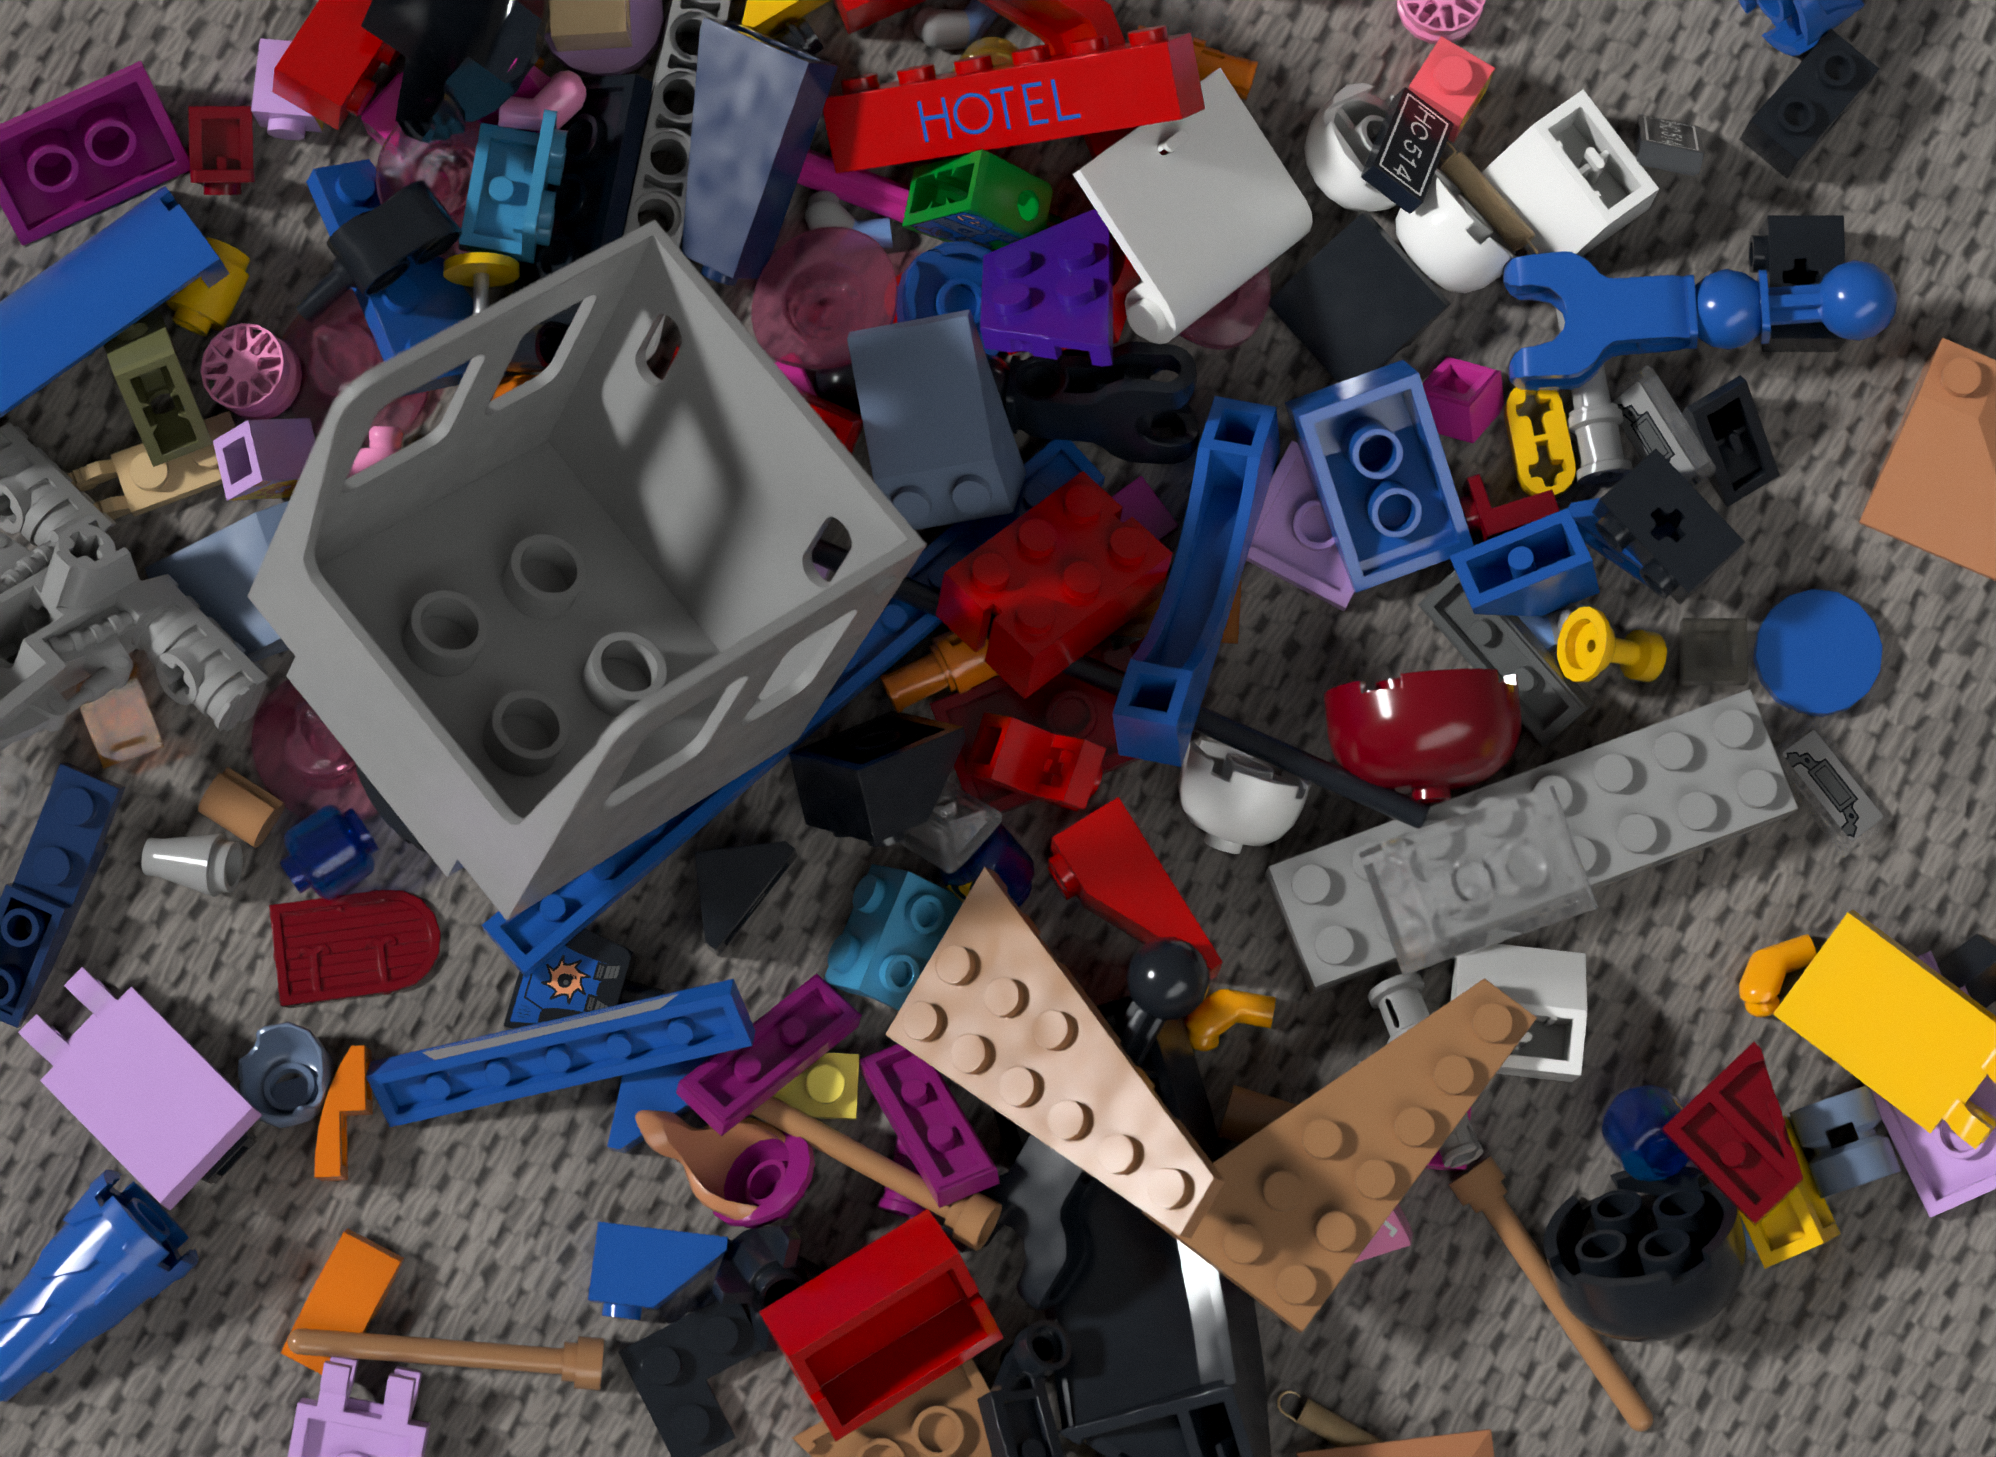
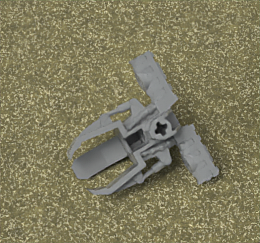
M10 422L0 427V528L11 534L20 532L33 546H38L30 551L0 532V752L11 743L27 738L42 729L48 731L60 730L64 726L67 716L87 701L98 700L112 689L123 688L127 684L133 668V661L128 654L135 649L143 650L147 654V659L155 666L161 687L170 698L182 705L193 703L205 717H211L215 721L214 725L220 732L222 730L229 731L235 728L239 721L243 723L253 717L269 679L266 676L268 672L258 662L253 663L244 654L246 650L237 641L235 642L212 617H207L199 610L200 605L190 595L185 596L177 588L179 584L169 574L141 581L131 553L125 547L116 551L113 540L106 533L111 527L116 525V522L106 512L101 513L93 505L95 501L84 491L80 492L71 483L73 480L55 462L49 459V456L40 447H34L27 440L28 435L18 426H13ZM85 680L80 687V691L67 701L60 694L64 690Z

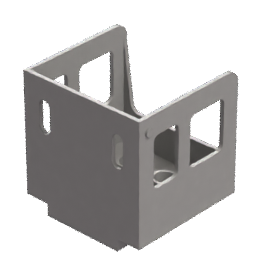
M653 220L373 367L348 385L330 408L247 597L295 655L286 675L287 678L443 873L449 877L460 869L465 868L508 921L797 741L926 544L660 225ZM583 300L550 365L533 379L491 401L522 337L538 323ZM664 314H666L677 324L682 336V345L664 379L660 380L649 369L645 358V351ZM471 359L441 423L431 433L347 478L369 428L381 409L393 400ZM832 518H836L848 530L852 547L835 576L829 582L822 578L815 569L812 561V550Z

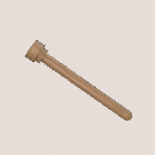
M774 1096L770 1097L751 1113L789 1135L802 1137L813 1148L946 1219L945 1227L953 1230V1238L976 1251L983 1247L998 1222L1002 1204L977 1192L973 1196L970 1195L939 1208L919 1174Z
M1492 1156L1485 1158L1473 1166L1472 1170L1450 1182L1448 1185L1462 1206L1469 1203L1475 1213L1482 1210L1628 1425L1638 1432L1648 1430L1653 1424L1652 1412L1598 1333L1581 1323L1563 1303L1554 1284L1547 1259L1503 1197L1508 1192L1501 1182L1505 1175Z
M298 1328L290 1333L288 1346L292 1352L299 1355L562 1374L561 1381L574 1382V1389L600 1391L604 1338L578 1336L577 1343L564 1342V1348Z

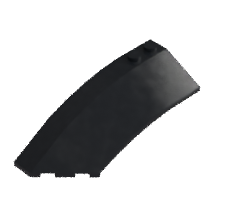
M1128 995L1096 1005L1114 1032L1133 999ZM1183 1017L1178 1020H1167L1145 1057L1146 1060L1160 1070L1155 1079H1150L1155 1086L1153 1090L1173 1117L1183 1123L1213 1163L1223 1156V1152ZM993 1108L1010 1167H1012L1031 1134ZM1098 1180L1085 1204V1218L1091 1234V1254L1071 1288L1060 1302L1044 1310L1045 1319L1060 1324L1068 1333L1072 1344L1070 1360L1064 1367L1054 1372L1062 1429L1057 1432L1077 1445L1082 1443L1089 1445L1106 1457H1272L1265 1369L1254 1298L1142 1213V1209Z

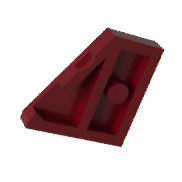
M1755 1042L1744 1050L1662 1128L1666 1136L1755 1227L1803 1182V1175L1785 1126L1786 1123L1765 1065L1762 1050Z

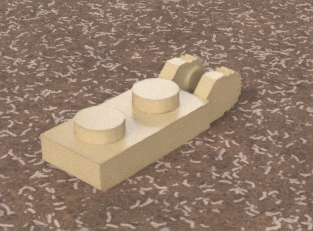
M230 411L204 420L212 442L237 427ZM141 443L111 454V459L96 461L68 473V476L73 480L71 483L79 491H87L95 488L100 483L116 477L119 478L125 495L110 497L93 504L101 513L106 512L113 520L130 513L135 517L223 484L213 444L153 467L144 444Z

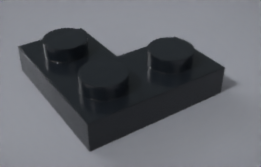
M716 1300L619 1351L671 1457H702L736 1439L707 1380L763 1351V1348L755 1338L753 1326L742 1304L721 1305L719 1300Z

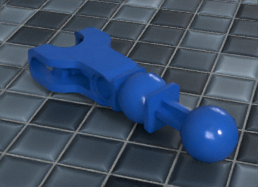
M1568 251L1520 256L1510 260L1503 268V283L1510 295L1518 300H1533L1552 304L1563 314L1565 326L1553 341L1524 347L1516 352L1509 364V380L1521 390L1576 389L1590 381L1597 375L1602 365L1615 356L1670 352L1686 348L1696 349L1698 338L1712 347L1727 350L1744 346L1759 334L1761 344H1769L1771 325L1823 322L1827 329L1838 337L1861 341L1876 336L1888 327L1896 314L1898 296L1893 281L1881 268L1873 263L1852 260L1836 266L1825 274L1820 284L1768 288L1767 270H1758L1756 281L1744 272L1723 269L1707 275L1695 285L1694 275L1608 278L1600 274L1588 260Z

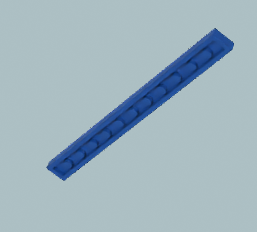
M1053 439L1024 464L1026 476L1013 513L954 523L921 552L906 576L941 591L945 571L1076 475L1084 471L1100 487L1104 485L1105 477L1072 441ZM891 598L797 741L508 921L498 911L482 925L483 930L527 978L937 628L942 621L933 615Z

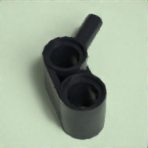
M415 181L396 192L386 202L373 210L353 217L329 237L327 246L336 257L333 261L334 269L296 303L297 311L305 320L314 322L351 287L358 288L364 296L375 295L397 281L411 265L407 258L408 256L411 257L416 265L426 264L452 247L462 235V230L426 181Z

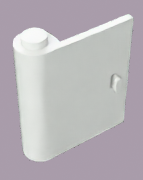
M1221 68L1200 81L1205 105L1204 110L1181 120L1138 126L1073 174L1142 280L1126 296L1125 309L1129 325L1137 335L1156 344L1168 343L1305 237L1310 232L1313 223L1312 212L1306 199ZM1164 149L1168 152L1165 155L1159 153Z

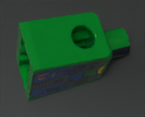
M981 149L915 167L902 227L944 242L969 241L995 251L1062 223L1063 220L1061 217L1049 212L1053 194L1050 183Z

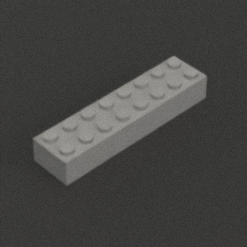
M1749 689L1431 806L1421 830L1398 820H1393L1271 865L1266 871L1265 878L1311 995L1449 944L1457 939L1468 937L1784 820L1795 812L1798 807L1752 692Z

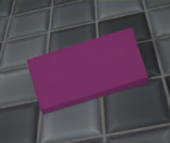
M142 61L136 62L0 124V205L22 246L190 171L189 156L159 91Z

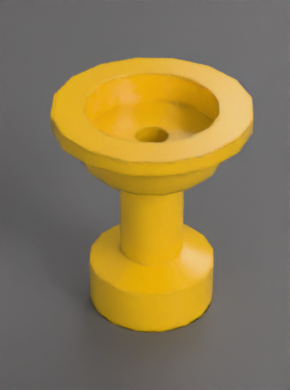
M1587 606L1579 607L1573 611L1562 625L1558 637L1557 658L1564 676L1573 682H1589L1605 670L1610 663L1620 664L1622 673L1629 679L1651 682L1661 674L1665 666L1667 648L1663 637L1659 633L1642 629L1633 630L1625 639L1616 638L1604 613L1595 607Z

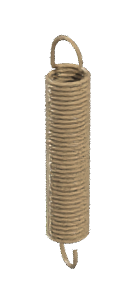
M1447 141L1446 144L1453 150V153L1445 161L1442 157L1440 158L1443 162L1441 170L1451 179L1455 186H1458L1457 188L1462 191L1461 193H1464L1466 198L1472 202V205L1478 209L1480 214L1492 225L1500 237L1505 239L1504 241L1511 246L1513 251H1517L1529 244L1535 253L1539 254L1538 250L1530 242L1535 237L1533 230L1513 210V207L1506 203V200L1486 180V177L1466 157V154L1464 152L1457 153L1456 149Z
M1286 1390L1278 1396L1277 1406L1281 1413L1299 1424V1426L1302 1425V1427H1305V1429L1310 1430L1314 1434L1316 1433L1322 1439L1324 1438L1328 1442L1333 1443L1336 1447L1383 1442L1378 1437L1364 1431V1429L1361 1430V1427L1358 1428L1355 1424L1350 1423L1347 1419L1344 1420V1418H1341L1338 1414L1336 1415L1330 1409L1327 1410V1408H1324L1321 1404L1319 1405L1316 1401L1313 1402V1399L1310 1400V1398H1307L1306 1404L1296 1421L1293 1416L1281 1408L1280 1400L1287 1393L1296 1394L1299 1398L1301 1396L1290 1390Z

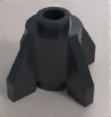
M792 1225L756 1227L740 1233L728 1246V1251L723 1256L712 1288L721 1305L748 1303L755 1338L765 1352H776L778 1345L759 1312L827 1271L825 1268L798 1255L801 1238Z

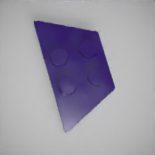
M1096 209L983 255L980 329L985 349L1010 353L1025 351L1037 357L1057 360L1062 354L1061 347L1089 351L1092 365H1113L1114 237Z

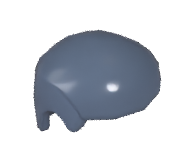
M291 1022L264 1026L257 1030L255 1045L246 1056L238 1060L239 1092L262 1114L258 1119L259 1121L277 1128H288L315 1118L323 1110L335 1075V1065L332 1057L312 1031ZM297 1073L302 1075V1077L276 1084L279 1078L285 1074Z

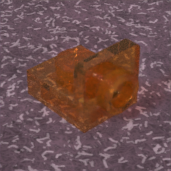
M133 663L128 682L123 688L112 689L100 699L92 702L87 701L79 707L103 769L164 747V738L143 688L142 675L137 663ZM84 681L77 684L76 693L80 691Z

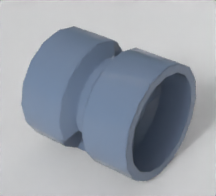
M1868 1086L1830 1097L1789 1113L1801 1146L1813 1149L1815 1157L1808 1166L1820 1199L1901 1171L1889 1137L1876 1133L1875 1127L1882 1118L1872 1090ZM1853 1123L1859 1140L1833 1149L1827 1131Z

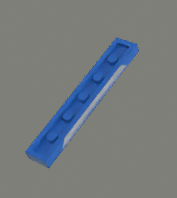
M729 979L371 1061L366 1078L389 1127H394L753 1046L756 1030L735 980Z

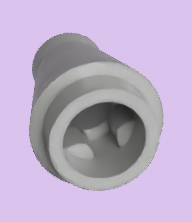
M223 833L166 839L150 837L143 848L141 865L145 875L160 877L216 897L221 892L231 893L236 889L242 872L243 854L241 845L235 841H228Z

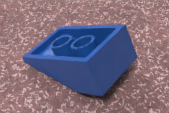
M1401 360L1284 402L1304 459V464L1320 501L1352 588L1356 593L1449 560L1450 555L1474 546L1419 372L1407 362Z

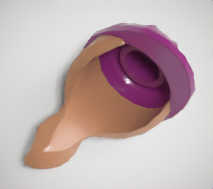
M641 1110L635 1115V1120L646 1143L659 1154L674 1158L680 1162L685 1169L687 1180L694 1195L704 1206L711 1209L717 1218L730 1226H743L754 1229L788 1218L799 1201L804 1197V1192L811 1182L815 1167L812 1146L802 1137L789 1135L769 1123L754 1118H744L721 1137L709 1124L699 1129L691 1127L673 1112Z

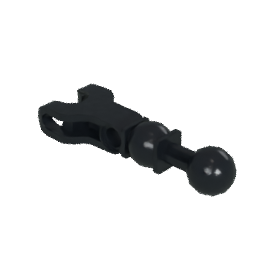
M1130 341L1113 347V365L1111 366L1092 365L1091 357L1059 356L1056 360L1031 356L1021 360L1020 356L1012 355L1009 367L1000 357L986 354L1013 434H1017L1018 430H1022L1028 435L1038 438L1090 442L1103 447L1115 457L1133 463H1181L1187 460L1197 448L1199 442L1198 420L1193 409L1187 404L1197 383L1196 364L1191 354L1182 347L1172 344ZM838 347L823 357L815 373L814 391L817 397L861 415L849 347ZM1162 370H1169L1178 374V377L1170 382L1150 380L1152 375ZM1170 426L1177 428L1182 433L1174 438L1164 439L1158 437L1151 427Z
M1159 937L1148 942L1131 958L1126 978L1130 997L1133 1001L1115 1031L1121 1040L1119 1044L1133 1063L1143 1069L1149 1079H1155L1160 1070L1146 1060L1145 1057L1166 1021L1178 1020L1191 1014L1206 999L1211 981L1207 960L1193 944L1177 937ZM1031 1134L1009 1171L998 1176L999 1184L980 1191L983 1195L1002 1204L998 1222L983 1247L989 1245L1004 1225L1015 1230L1023 1240L1026 1253L1025 1264L1016 1285L1018 1295L1034 1309L1042 1311L1060 1302L1071 1288L1091 1254V1234L1085 1218V1204L1098 1179ZM944 1226L943 1231L959 1253L976 1251L953 1238V1230Z

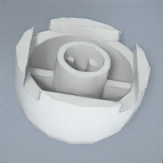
M1366 83L1346 85L1320 108L1311 121L1304 147L1306 164L1316 185L1328 198L1340 206L1359 213L1387 210L1396 206L1394 202L1361 178L1391 100L1394 97L1391 95L1383 101L1376 95L1368 93L1375 86Z
M1436 169L1424 202L1411 214L1402 208L1399 209L1396 217V235L1406 252L1405 254L1430 281L1432 280L1449 292L1468 293L1482 289L1503 274L1504 266L1510 260L1516 258L1514 255L1516 252L1504 241L1505 239L1500 237L1498 232L1494 230L1482 214L1480 215L1465 198L1458 195L1462 192L1457 188L1458 186H1455L1451 179L1442 171Z
M1202 740L1199 747L1192 741L1188 745L1180 770L1178 782L1180 804L1190 822L1206 831L1204 842L1207 845L1227 853L1240 854L1243 844L1264 846L1280 839L1294 826L1304 807L1311 786L1309 781L1284 770L1281 776L1274 774L1275 771L1270 766L1251 759L1253 756L1223 743Z

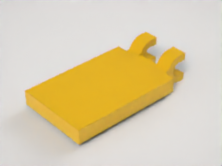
M1852 909L1847 912L1773 1015L1929 1133H1932L1941 1121L1944 1120L1961 1139L1974 1149H1977L1981 1143L1986 1141L1996 1127V1118L1969 1100L1987 1075L1996 1083V1016Z

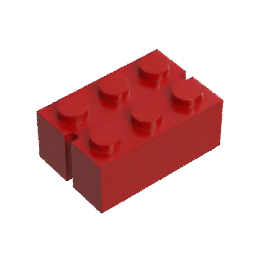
M1082 471L945 571L936 616L976 653L985 646L993 611L997 617L993 619L985 662L1019 695L1026 699L1161 597L1173 553L1133 516L1122 522L1120 519L1123 507Z
M928 1209L759 1312L804 1393L835 1441L840 1440L1004 1338L984 1299L979 1294V1290L960 1253Z

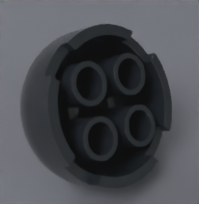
M1650 1165L1624 1170L1610 1175L1617 1190L1607 1192L1584 1203H1580V1200L1572 1195L1557 1209L1546 1227L1543 1242L1554 1284L1567 1309L1581 1323L1601 1335L1628 1342H1656L1682 1336L1701 1327L1719 1314L1733 1298L1742 1281L1747 1261V1243L1739 1210L1710 1182L1700 1169L1681 1165ZM1638 1193L1658 1197L1653 1204V1212L1659 1230L1651 1233L1642 1199ZM1592 1216L1596 1232L1590 1233L1581 1239L1585 1226Z

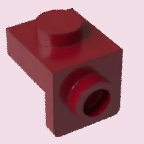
M188 106L190 182L203 183L204 195H242L241 182H255L252 106Z
M1480 474L1466 478L1462 487L1464 496L1459 498L1470 534L1477 532L1480 543L1559 511L1552 489L1491 508Z

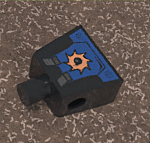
M584 928L527 978L519 971L503 1026L506 1030L664 995L665 990L631 981V975L637 958L634 952Z

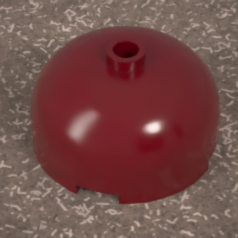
M1446 669L1400 674L1401 678L1375 683V689L1367 690L1366 681L1359 680L1334 687L1324 693L1328 740L1338 764L1371 784L1389 788L1401 794H1411L1412 799L1424 804L1451 800L1450 790L1474 785L1495 774L1512 756L1521 732L1522 722L1518 677L1516 674L1505 675L1504 679L1499 682L1498 670Z

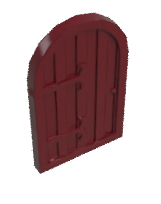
M373 889L369 892L269 905L274 945L273 958L276 962L281 1007L380 993L389 995L392 992L416 985L431 972L440 954L441 932L435 914L420 898L405 891Z

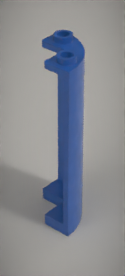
M165 186L0 301V418L199 277L210 288L229 275L228 270L214 249Z

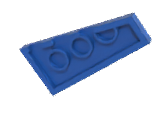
M370 159L315 168L306 181L329 236L353 217L373 210L395 194ZM408 256L407 258L411 264L408 270L397 281L375 295L364 296L358 288L352 287L384 362L473 315L474 301L465 288L444 278V260L441 256L423 265H416L411 257ZM471 359L403 396L459 385Z

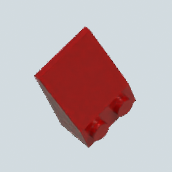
M1119 797L1052 837L1050 853L1052 857L1047 859L1050 865L1047 867V871L1066 901L1076 895L1085 909L1144 945L1159 937H1177L1189 942L1207 960L1210 979L1218 975L1223 961Z

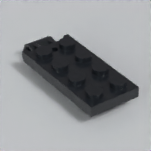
M637 74L581 78L586 88L584 104L559 129L568 131L560 186L548 184L547 191L556 192L555 216L549 246L537 244L534 263L518 261L520 264L519 278L505 286L503 299L623 237V229L653 86L652 81ZM583 300L531 328L520 340L505 372H543L552 362Z

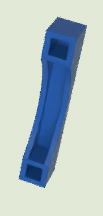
M1219 396L1214 397L1198 446L1186 516L1170 576L1150 629L1139 649L1130 658L1112 713L1119 755L1182 767L1280 453L1277 407Z

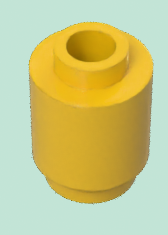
M209 237L205 239L219 256L229 275L210 288L199 277L166 301V304L175 311L172 320L184 329L201 336H207L210 328L216 331H223L249 279L246 269L250 263V258L235 247Z

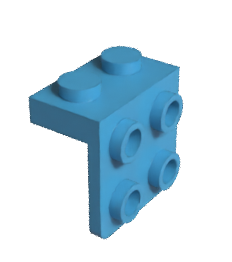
M544 110L540 133L498 127V125L481 122L461 227L462 235L459 238V250L497 253L512 257L518 261L534 263L537 244L549 246L555 216L556 192L547 191L548 184L558 186L561 184L568 131L557 129V111Z
M872 864L868 874L860 880L854 891L853 910L843 934L836 938L828 954L829 967L823 980L837 989L872 998L899 1011L963 903L952 892L909 871Z

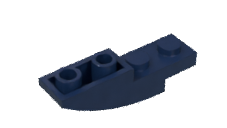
M68 762L60 764L15 879L12 883L5 885L0 898V1021L16 1028L22 1026L53 969L109 846L104 840L126 788Z

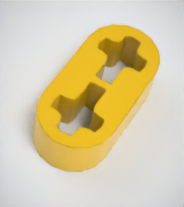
M1515 387L1510 392L1504 406V420L1517 480L1521 489L1528 496L1552 489L1555 499L1559 498L1569 489L1576 474L1575 458L1562 400L1556 390H1521ZM1527 395H1534L1537 404H1548L1550 411L1544 413L1541 418L1543 433L1541 435L1534 436L1529 416L1518 417L1516 412L1517 409L1523 407ZM1545 445L1548 461L1551 465L1561 464L1563 472L1556 475L1554 486H1545L1542 477H1531L1529 470L1535 468L1538 463V446Z

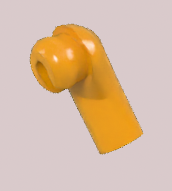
M1808 934L1759 949L1752 954L1739 983L1740 998L1745 1001L1746 1011L1750 1015L1760 1018L1772 1015L1780 1005V999L1777 995L1781 990L1786 974L1808 967L1817 955L1813 941Z
M1231 989L1215 991L1191 1014L1187 1015L1184 1023L1188 1028L1187 1033L1192 1048L1203 1052L1215 1049L1219 1044L1220 1034L1224 1033L1235 1023L1271 1029L1276 997Z

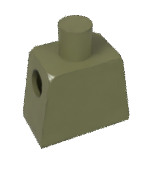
M151 311L104 344L113 375L153 467L213 444L192 387L160 311ZM170 394L175 407L167 413H154L150 404L152 400L159 395Z

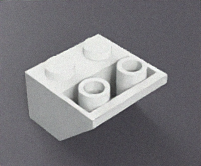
M1584 89L1534 123L1481 172L1494 189L1500 193V196L1506 200V203H1509L1508 205H1511L1527 226L1533 230L1535 237L1530 242L1538 250L1539 254L1568 251L1582 257L1647 211L1659 190L1658 186L1642 165H1639L1635 156ZM1529 244L1524 246L1531 254H1536Z
M1457 939L1450 1001L1485 978L1537 1017L1496 1074L1573 1082L1580 1077L1582 1073L1587 1019L1585 953Z

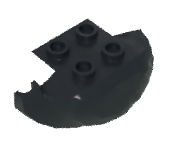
M372 0L361 27L406 57L395 120L400 125L405 136L425 143H430L433 140L445 141L451 135L464 133L465 122H474L489 115L513 96L540 57L549 17L548 0Z

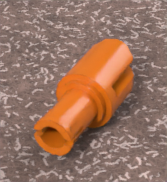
M950 630L932 638L933 645L929 646L931 653L887 675H881L880 680L897 713L947 687L951 692L956 690L961 695L972 687L997 676L998 674L985 662L989 640L986 639L985 646L975 653Z

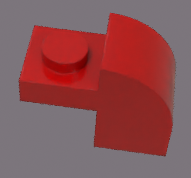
M984 712L963 773L1035 800L1078 812V809H1086L1089 798L1094 795L1101 783L1103 775L1101 763L1106 748L1084 739L1057 735L1013 717Z

